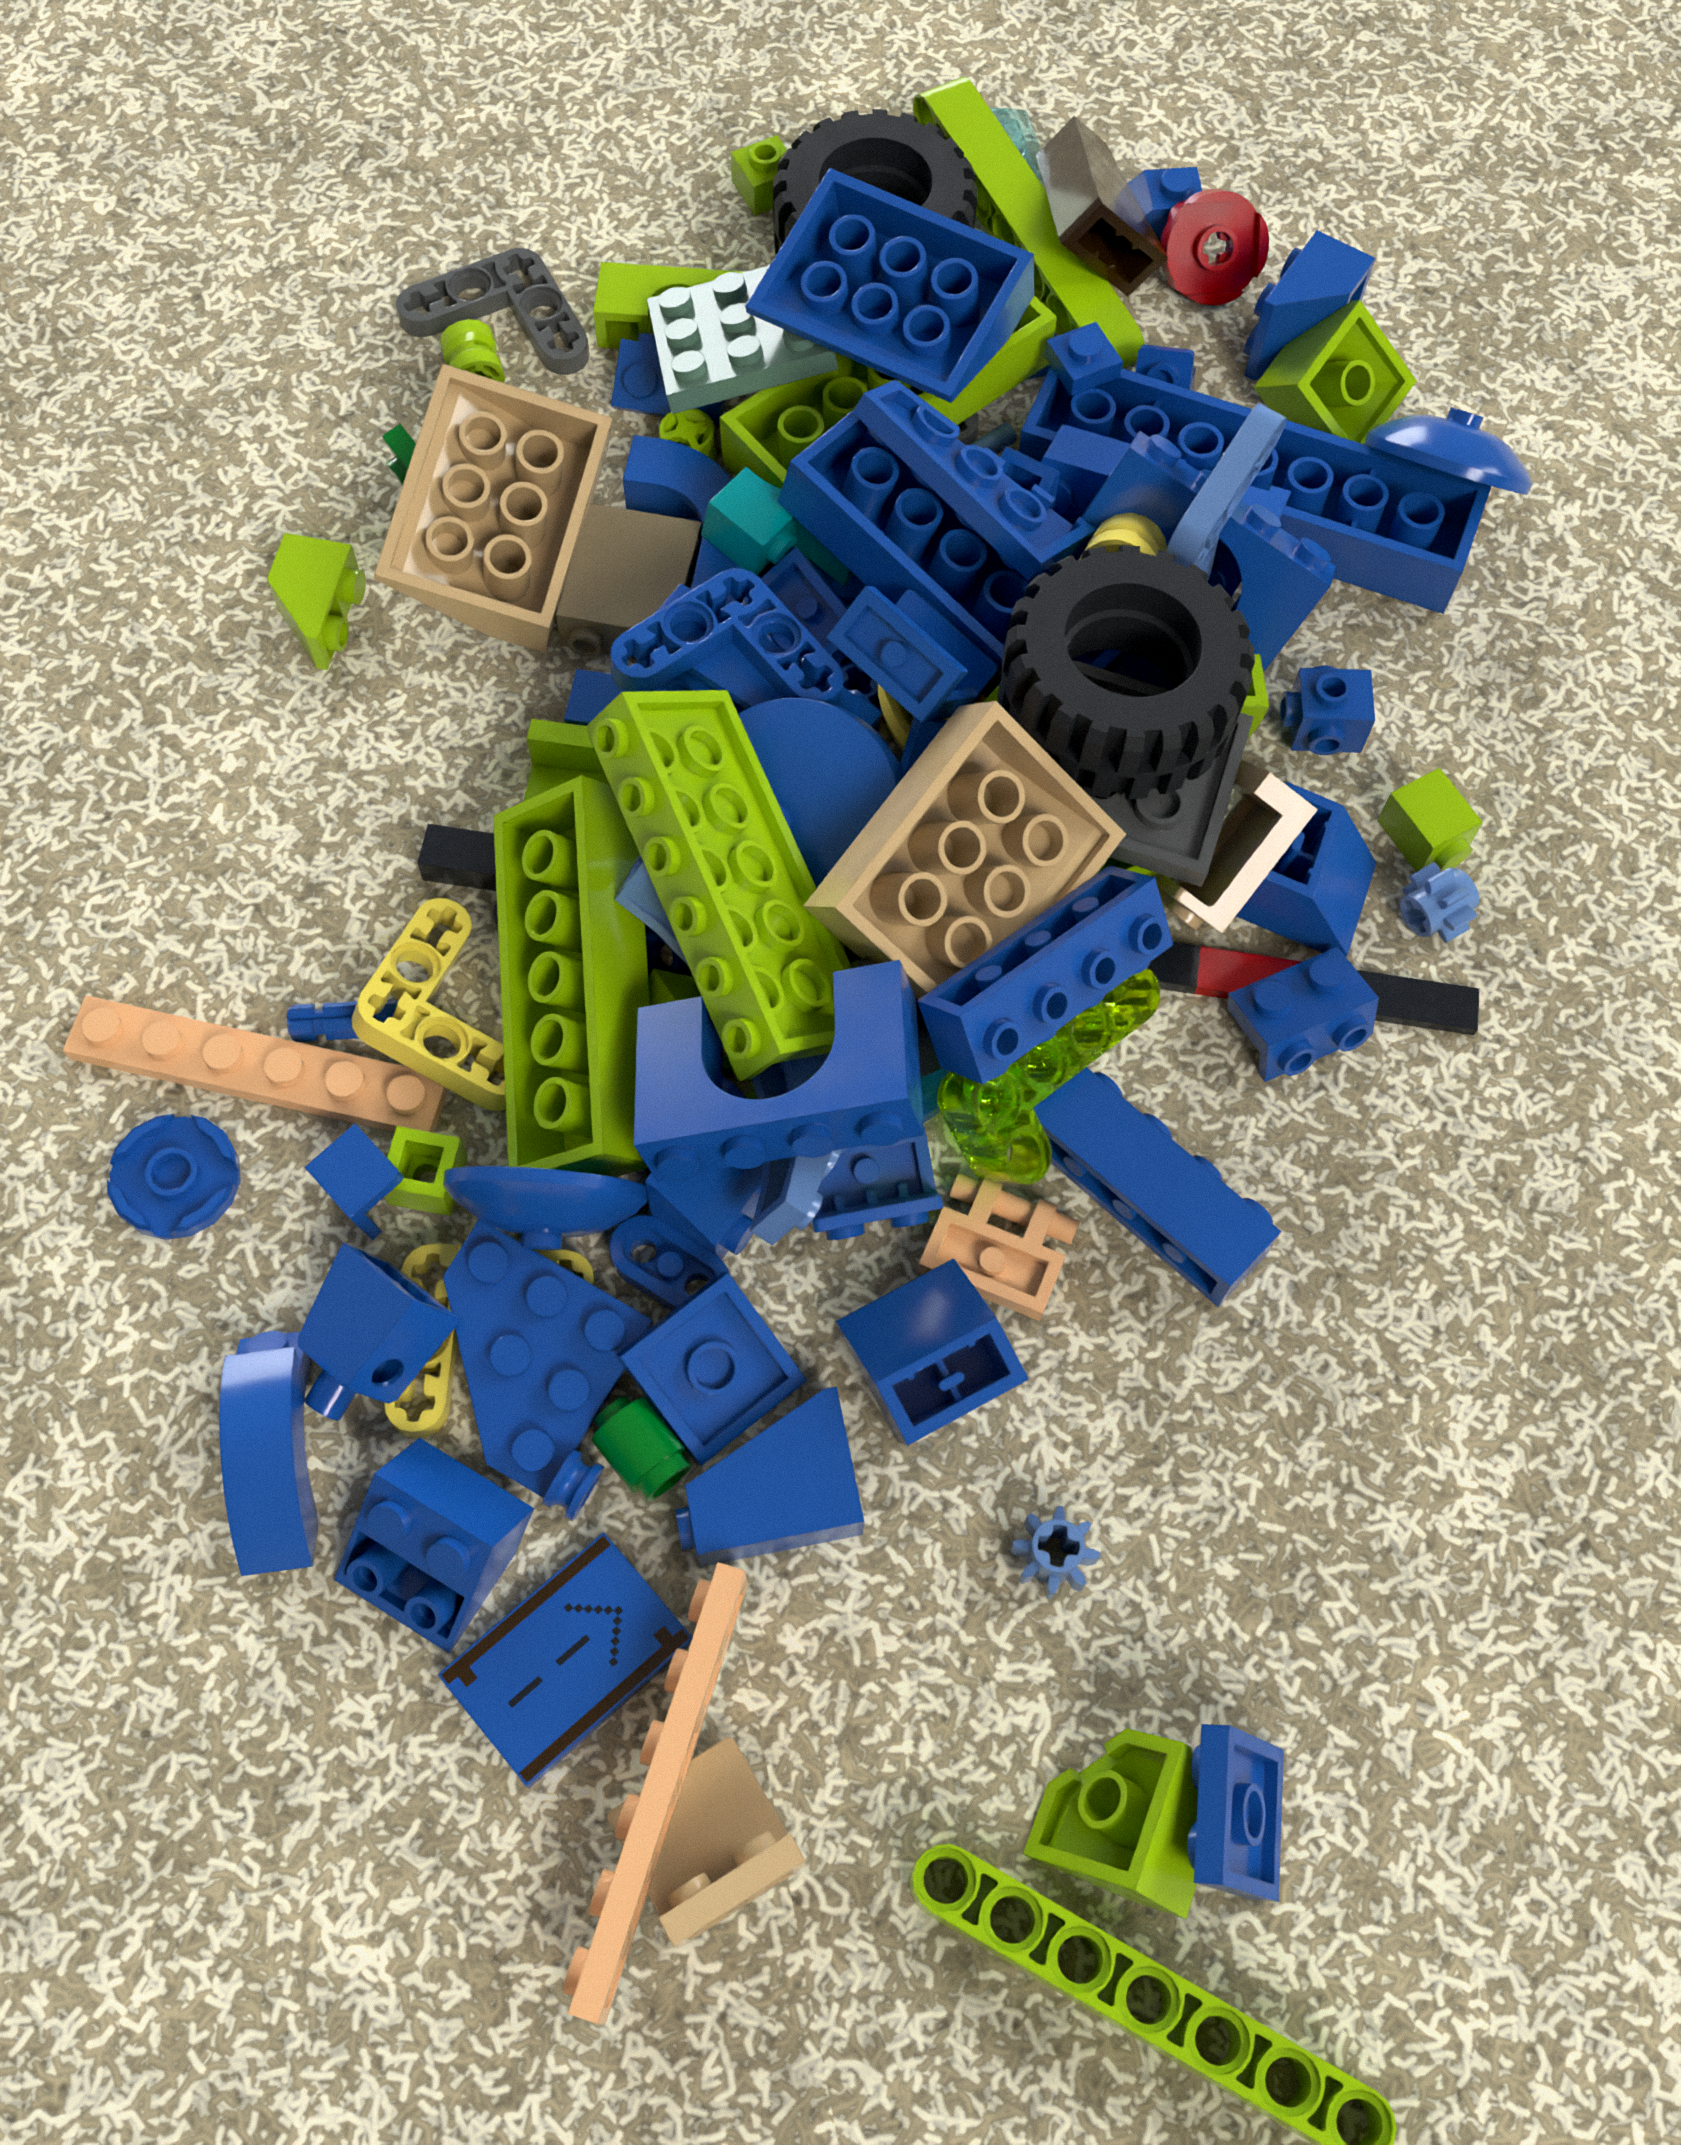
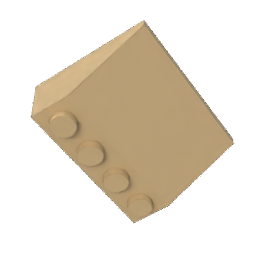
M442 364L380 554L374 579L490 637L547 654L557 621L556 612L589 505L593 501L608 451L612 418Z
M997 701L963 705L955 710L803 907L851 951L862 959L869 957L872 965L900 960L913 993L919 1000L1094 877L1125 837L1126 833Z

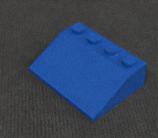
M829 168L745 308L746 312L752 316L952 403L1009 340L1034 297V254Z

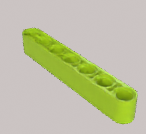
M962 76L914 96L913 114L918 119V123L926 126L930 122L940 128L944 133V139L947 140L951 137L964 152V157L971 163L976 175L975 184L978 187L976 217L987 234L1034 254V296L1057 316L1056 336L1097 322L1122 359V368L1125 369L1137 364L1139 348L1145 345L1139 326L1110 283L1061 244L1057 236L1045 188L973 83L967 77Z
M951 1844L936 1845L926 1850L913 1866L909 1879L911 1895L916 1905L927 1915L1314 2145H1347L1338 2133L1336 2120L1342 2105L1351 2099H1355L1363 2107L1368 2121L1366 2135L1356 2145H1394L1397 2131L1395 2115L1388 2101L1376 2090L970 1852ZM945 1860L953 1863L960 1869L964 1879V1889L956 1902L942 1904L936 1902L928 1895L924 1887L923 1877L929 1864ZM1010 1898L1018 1901L1025 1908L1029 1916L1028 1932L1022 1941L1010 1944L1002 1941L995 1935L991 1927V1911L1000 1899ZM1070 1937L1084 1940L1090 1945L1095 1956L1094 1971L1089 1979L1081 1984L1069 1981L1062 1974L1058 1966L1057 1956L1060 1946ZM1140 1976L1153 1981L1161 1992L1162 1997L1160 2013L1155 2020L1148 2024L1138 2022L1131 2015L1126 2003L1128 1987L1133 1980ZM1210 2016L1217 2018L1225 2025L1230 2039L1228 2053L1223 2060L1216 2064H1210L1200 2056L1195 2042L1197 2028L1203 2020ZM1281 2057L1293 2065L1297 2072L1299 2083L1297 2093L1293 2099L1284 2105H1278L1270 2097L1265 2082L1267 2069L1272 2062Z

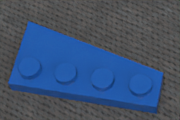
M896 379L865 392L853 410V413L868 427L870 435L878 443L889 447L911 468L912 474L918 482L927 488L933 489L955 510L956 517L964 526L978 532L998 552L1001 561L1009 569L1020 573L1027 581L1084 547L1097 530L1081 517L1072 525L1049 508L1056 498L1037 484H1034L1031 490L1028 491L1006 476L1002 469L1006 461L987 447L983 449L976 445H965L957 439L960 433L958 425Z

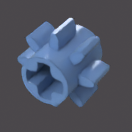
M1433 862L1409 876L1411 884L1403 888V893L1406 896L1400 901V910L1406 924L1415 934L1421 937H1428L1438 932L1444 943H1447L1470 929L1468 922L1477 918V913L1473 909L1479 905V893L1472 879L1464 871L1449 867L1440 872L1438 866Z
M1058 1506L1052 1519L1043 1524L1037 1516L1030 1513L1026 1517L1024 1525L1032 1540H1015L1010 1547V1553L1015 1556L1026 1557L1027 1566L1024 1568L1018 1581L1024 1584L1035 1577L1039 1581L1046 1583L1045 1595L1047 1599H1052L1059 1587V1583L1066 1580L1073 1589L1080 1592L1087 1582L1084 1574L1077 1568L1078 1565H1094L1100 1558V1552L1095 1549L1085 1548L1084 1537L1091 1527V1523L1089 1521L1082 1522L1076 1527L1071 1522L1064 1520L1065 1512L1063 1506ZM1049 1538L1060 1539L1061 1551L1072 1554L1066 1556L1060 1567L1050 1565L1049 1553L1038 1550L1045 1547Z

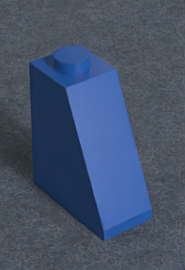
M837 1386L821 1390L686 1484L685 1488L689 1506L675 1509L682 1551L696 1548L700 1567L717 1564V1562L724 1563L863 1535L864 1517Z

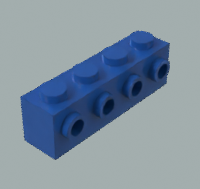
M1109 865L917 1000L940 1067L980 1084H985L989 1080L1001 1076L1007 1071L1009 1065L1038 1044L1050 1040L1055 1036L1058 1029L1085 1009L1099 1004L1103 1000L1104 995L1130 976L1145 970L1153 959L1173 945L1155 877Z
M1080 1061L1027 1114L1021 1138L1217 1307L1227 1299L1264 1259L1282 1232L1273 1225L1272 1217L1262 1205L1253 1199L1241 1198L1222 1182L1221 1174L1211 1162L1199 1155H1190L1172 1139L1171 1132L1161 1120L1152 1114H1142L1123 1098L1120 1088L1110 1077L1101 1072L1093 1073Z

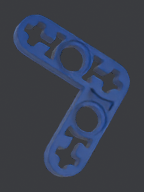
M741 568L728 569L715 575L622 633L613 642L611 647V677L615 684L625 692L655 691L732 642L782 698H805L838 706L842 695L844 677L838 663L757 575ZM731 595L736 600L747 597L748 604L743 606L740 602L733 601L726 605V596ZM719 613H720V623H718V622H717V619H716V615L719 614ZM693 621L703 627L705 634L695 641H683L674 636L671 629L679 622ZM768 633H780L789 638L793 646L783 653H771L762 648L758 640ZM656 639H659L661 647L656 649ZM634 656L638 661H644L650 657V667L644 669L638 663L628 667V657ZM803 659L802 670H801L797 665H798V664L800 663V661ZM805 677L813 685L819 684L822 681L826 683L825 692L822 693L816 687H812L807 691L803 689Z

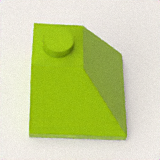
M1352 300L1286 344L1253 388L1268 408L1287 417L1288 421L1364 444L1368 431L1389 420L1417 380L1361 300Z

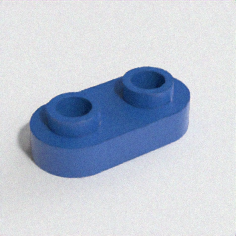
M639 1215L631 1217L622 1222L611 1236L609 1250L613 1267L617 1274L624 1281L670 1311H673L690 1297L686 1293V1287L690 1282L700 1279L708 1283L721 1272L729 1273L727 1266L718 1256L653 1216ZM641 1245L652 1246L657 1251L656 1256L648 1263L636 1262L632 1258V1254L637 1247Z

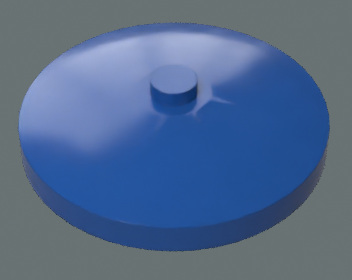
M781 698L770 700L750 707L738 715L817 888L899 784L904 774L888 744L876 730L857 715L841 707L812 699Z

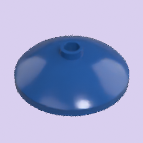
M1450 407L1447 418L1433 415H1409L1380 424L1368 431L1364 444L1389 454L1507 491L1528 495L1533 484L1528 470L1513 449L1496 435L1480 429L1484 417Z
M509 1166L457 1167L445 1170L443 1186L452 1199L481 1222L503 1231L521 1234L520 1247L537 1250H561L562 1237H582L603 1232L636 1214L647 1203L648 1197L646 1186L634 1181L598 1174L544 1168Z

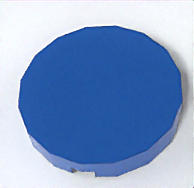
M174 1114L156 1116L133 1128L116 1146L110 1160L112 1169L109 1174L110 1182L107 1179V1194L121 1219L139 1233L164 1240L193 1236L215 1224L232 1205L241 1182L239 1156L226 1133L208 1119L191 1115L192 1118L185 1116L175 1117Z

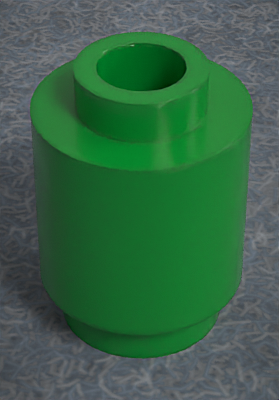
M623 1396L607 1406L596 1417L594 1422L599 1429L592 1437V1443L631 1493L640 1491L647 1502L659 1498L677 1484L691 1469L690 1464L683 1457L686 1448L646 1398H640L631 1402L627 1396Z

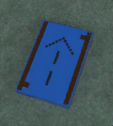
M603 1532L437 1675L525 1786L530 1789L671 1663L677 1648L686 1650L690 1646L693 1637Z

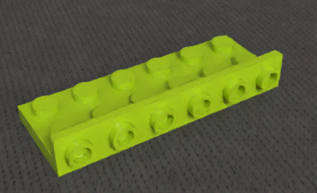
M728 691L621 692L587 725V733L737 1079L740 1081L753 1079L775 1063L830 1053L835 1036L833 972L851 969V965L840 940L803 907L817 888Z

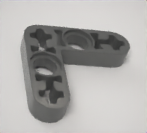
M510 249L404 289L396 300L401 327L406 333L415 337L433 336L444 332L448 326L457 321L475 320L510 307L543 365L549 371L560 375L574 374L582 370L589 361L588 338L584 328L541 257L530 249ZM521 270L524 275H529L530 287L524 290V284L519 275L513 272ZM469 288H479L485 291L484 295L476 300H463L458 297L462 291ZM448 296L449 307H445L444 299H441L442 297ZM541 306L551 307L556 310L554 315L546 319H535L529 315L533 309ZM423 307L429 313L421 315L414 309ZM560 332L565 346L573 350L564 353L561 348H556L555 334Z

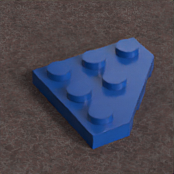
M478 1219L443 1275L451 1312L460 1319L455 1326V1331L483 1453L487 1465L544 1498L559 1469L574 1449L578 1450L596 1417L601 1412L626 1370L615 1355L651 1328L653 1320L536 1251L520 1247L521 1243Z

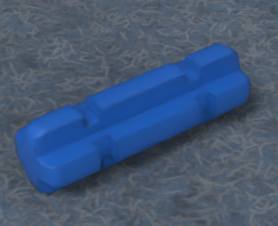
M389 999L381 1012L374 1014L373 1017L377 1021L384 1023L387 1018L393 1016L399 1000ZM357 1001L323 1003L322 1009H315V1003L296 1004L289 1007L287 1012V1030L291 1039L295 1042L317 1041L318 1035L326 1034V1040L360 1039L352 1028L351 1020Z

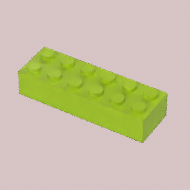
M1034 296L1009 340L952 403L900 380L897 381L958 425L1049 365L1044 357L1046 340L1053 338L1055 335L1057 316ZM835 352L838 370L761 390L720 416L723 463L736 476L747 467L764 481L782 489L790 461L849 414L856 407L865 392L895 380V378Z
M580 775L493 815L509 1167L556 1169L619 1177L648 1168L634 1147L637 1012L640 1007L650 1006L645 923L614 900L640 853L611 786Z

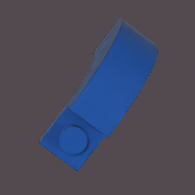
M267 1331L251 1338L239 1339L237 1353L225 1355L219 1407L221 1469L228 1523L241 1576L313 1567L318 1534V1513L309 1479L304 1439V1400L311 1358L298 1347L300 1331L291 1333Z

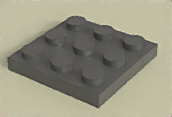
M1073 660L1074 665L1087 679L1099 687L1116 694L1148 697L1171 691ZM1240 713L1230 741L1222 755L1214 758L1211 768L1198 779L1188 780L1186 777L1183 787L1167 794H1159L1157 788L1150 789L1147 798L1125 799V792H1111L1109 798L1090 795L1092 788L1078 784L1126 833L1125 837L1110 855V858L1202 887L1212 861L1253 716Z

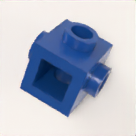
M1328 665L1314 668H1299L1292 690L1284 691L1280 702L1281 727H1289L1291 751H1311L1317 755H1332L1338 752H1362L1375 723L1371 670L1337 669Z

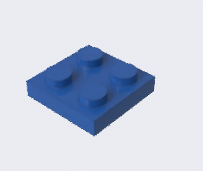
M721 1272L615 1355L668 1427L686 1448L694 1462L700 1466L807 1381L728 1272Z
M1201 1724L1200 1745L1196 1746L1192 1756L1191 1773L1194 1786L1198 1790L1197 1822L1193 1823L1190 1828L1187 1851L1190 1865L1194 1869V1883L1247 1899L1279 1902L1284 1749L1230 1725Z

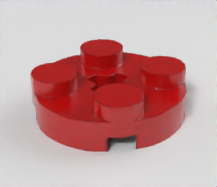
M1208 189L1193 194L1186 201L1178 202L1172 207L1168 214L1167 224L1164 227L1160 242L1168 256V259L1161 265L1162 270L1166 275L1168 285L1172 289L1200 304L1221 305L1237 299L1244 293L1242 289L1249 285L1252 278H1258L1267 261L1269 233L1261 213L1256 212L1254 206L1248 202V199L1228 190ZM1216 232L1217 239L1226 241L1225 251L1217 252L1215 262L1209 263L1208 255L1203 253V245L1209 240L1210 235Z

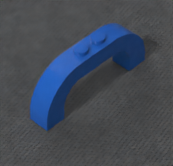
M634 435L623 476L626 509L699 521L703 528L708 502L732 478L720 465L693 448L670 440ZM703 536L691 590L720 572L741 568ZM731 595L726 596V605L733 601L742 603L744 600H736ZM576 669L564 717L565 723L587 726L621 692L625 691L615 684L610 673ZM660 687L659 689H657V690H655V691H667V690H665L663 687Z

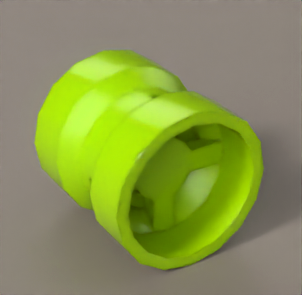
M467 319L457 321L446 328L441 335L440 345L444 361L449 366L504 383V371L501 360L496 355L497 347L493 331L487 324L479 320Z

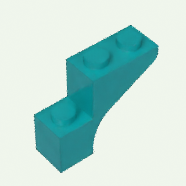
M747 467L708 502L701 535L742 569L758 575L769 563L775 566L794 547H797L805 556L842 586L855 575L778 503L781 489L764 481Z

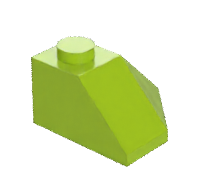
M1126 1728L1104 1743L1107 1752L1105 1755L1079 1773L1069 1768L1047 1784L1023 1855L1137 1904L1186 1919L1197 1884L1194 1883V1869L1190 1865L1187 1851L1190 1828L1193 1823L1197 1822L1198 1790L1194 1786L1191 1773L1192 1747L1184 1742Z

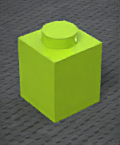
M1440 767L1391 792L1377 820L1416 872L1433 862L1442 871L1449 867L1454 868L1462 863L1473 851L1470 844L1483 823Z

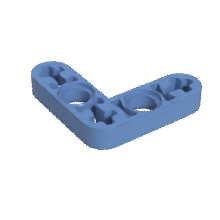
M1258 403L1253 408L1177 525L1166 550L1167 553L1175 555V563L1186 568L1191 563L1208 574V582L1219 534L1276 446L1285 428L1287 417L1261 403Z

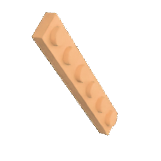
M85 995L63 1048L64 1054L71 1060L395 1132L396 1126L435 1133L449 1089L407 1066Z
M717 1562L712 1580L708 1581L701 1578L696 1586L688 1612V1621L697 1623L689 1650L677 1648L674 1653L664 1685V1691L674 1695L665 1722L652 1721L640 1756V1764L649 1766L640 1796L628 1794L616 1826L615 1838L625 1841L616 1870L614 1872L603 1869L592 1897L589 1915L598 1917L599 1921L590 1948L577 1947L565 1978L563 1994L573 1997L568 2011L569 2015L595 2024H606L748 1587L745 1570Z

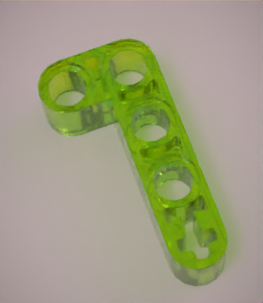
M1146 968L1142 972L1130 976L1104 995L1103 1000L1099 1004L1085 1009L1058 1029L1055 1036L1050 1040L1038 1044L1009 1065L1007 1071L1001 1076L991 1079L985 1084H980L950 1071L942 1079L937 1096L940 1112L970 1169L976 1176L987 1181L1031 1185L1044 1177L1052 1161V1148L1033 1107L1152 1017L1160 1002V987L1157 978L1151 970ZM1028 1056V1068L1026 1069V1057ZM981 1089V1092H982V1102H981V1105H980V1107H979V1105H978V1093H979V1090ZM1009 1145H1010L1011 1151H1010V1158H1009V1161H1008V1159H1007V1151H1008V1148H1009Z

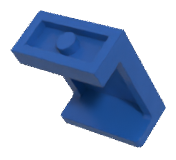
M865 586L826 637L921 723L950 718L959 706L974 704L1000 671V665L916 590L905 591L894 605L874 586Z

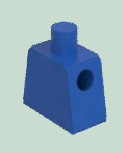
M343 1243L298 1336V1347L323 1369L305 1397L304 1402L321 1415L339 1421L356 1393L387 1404L398 1400L453 1331L460 1319L391 1262Z

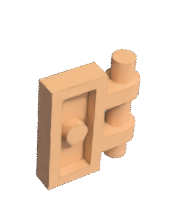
M958 1173L949 1197L971 1205L970 1212L967 1216L945 1206L942 1208L920 1259L917 1272L924 1274L954 1258L983 1299L1041 1321L1066 1257L1065 1254L1042 1246L1046 1236L1071 1245L1080 1221L1057 1212V1204L1042 1198L1039 1199L1038 1203H1034L1002 1190L1004 1183L985 1176L981 1182ZM994 1214L1026 1227L1024 1237L1022 1238L988 1224L991 1215Z

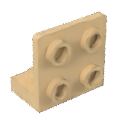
M727 1737L691 1759L648 1892L651 1901L660 1915L658 1919L673 1947L677 1949L806 1867V1860L791 1833L788 1834L733 1738ZM624 1802L608 1812L607 1818L614 1832L616 1831ZM619 1840L623 1847L625 1841Z

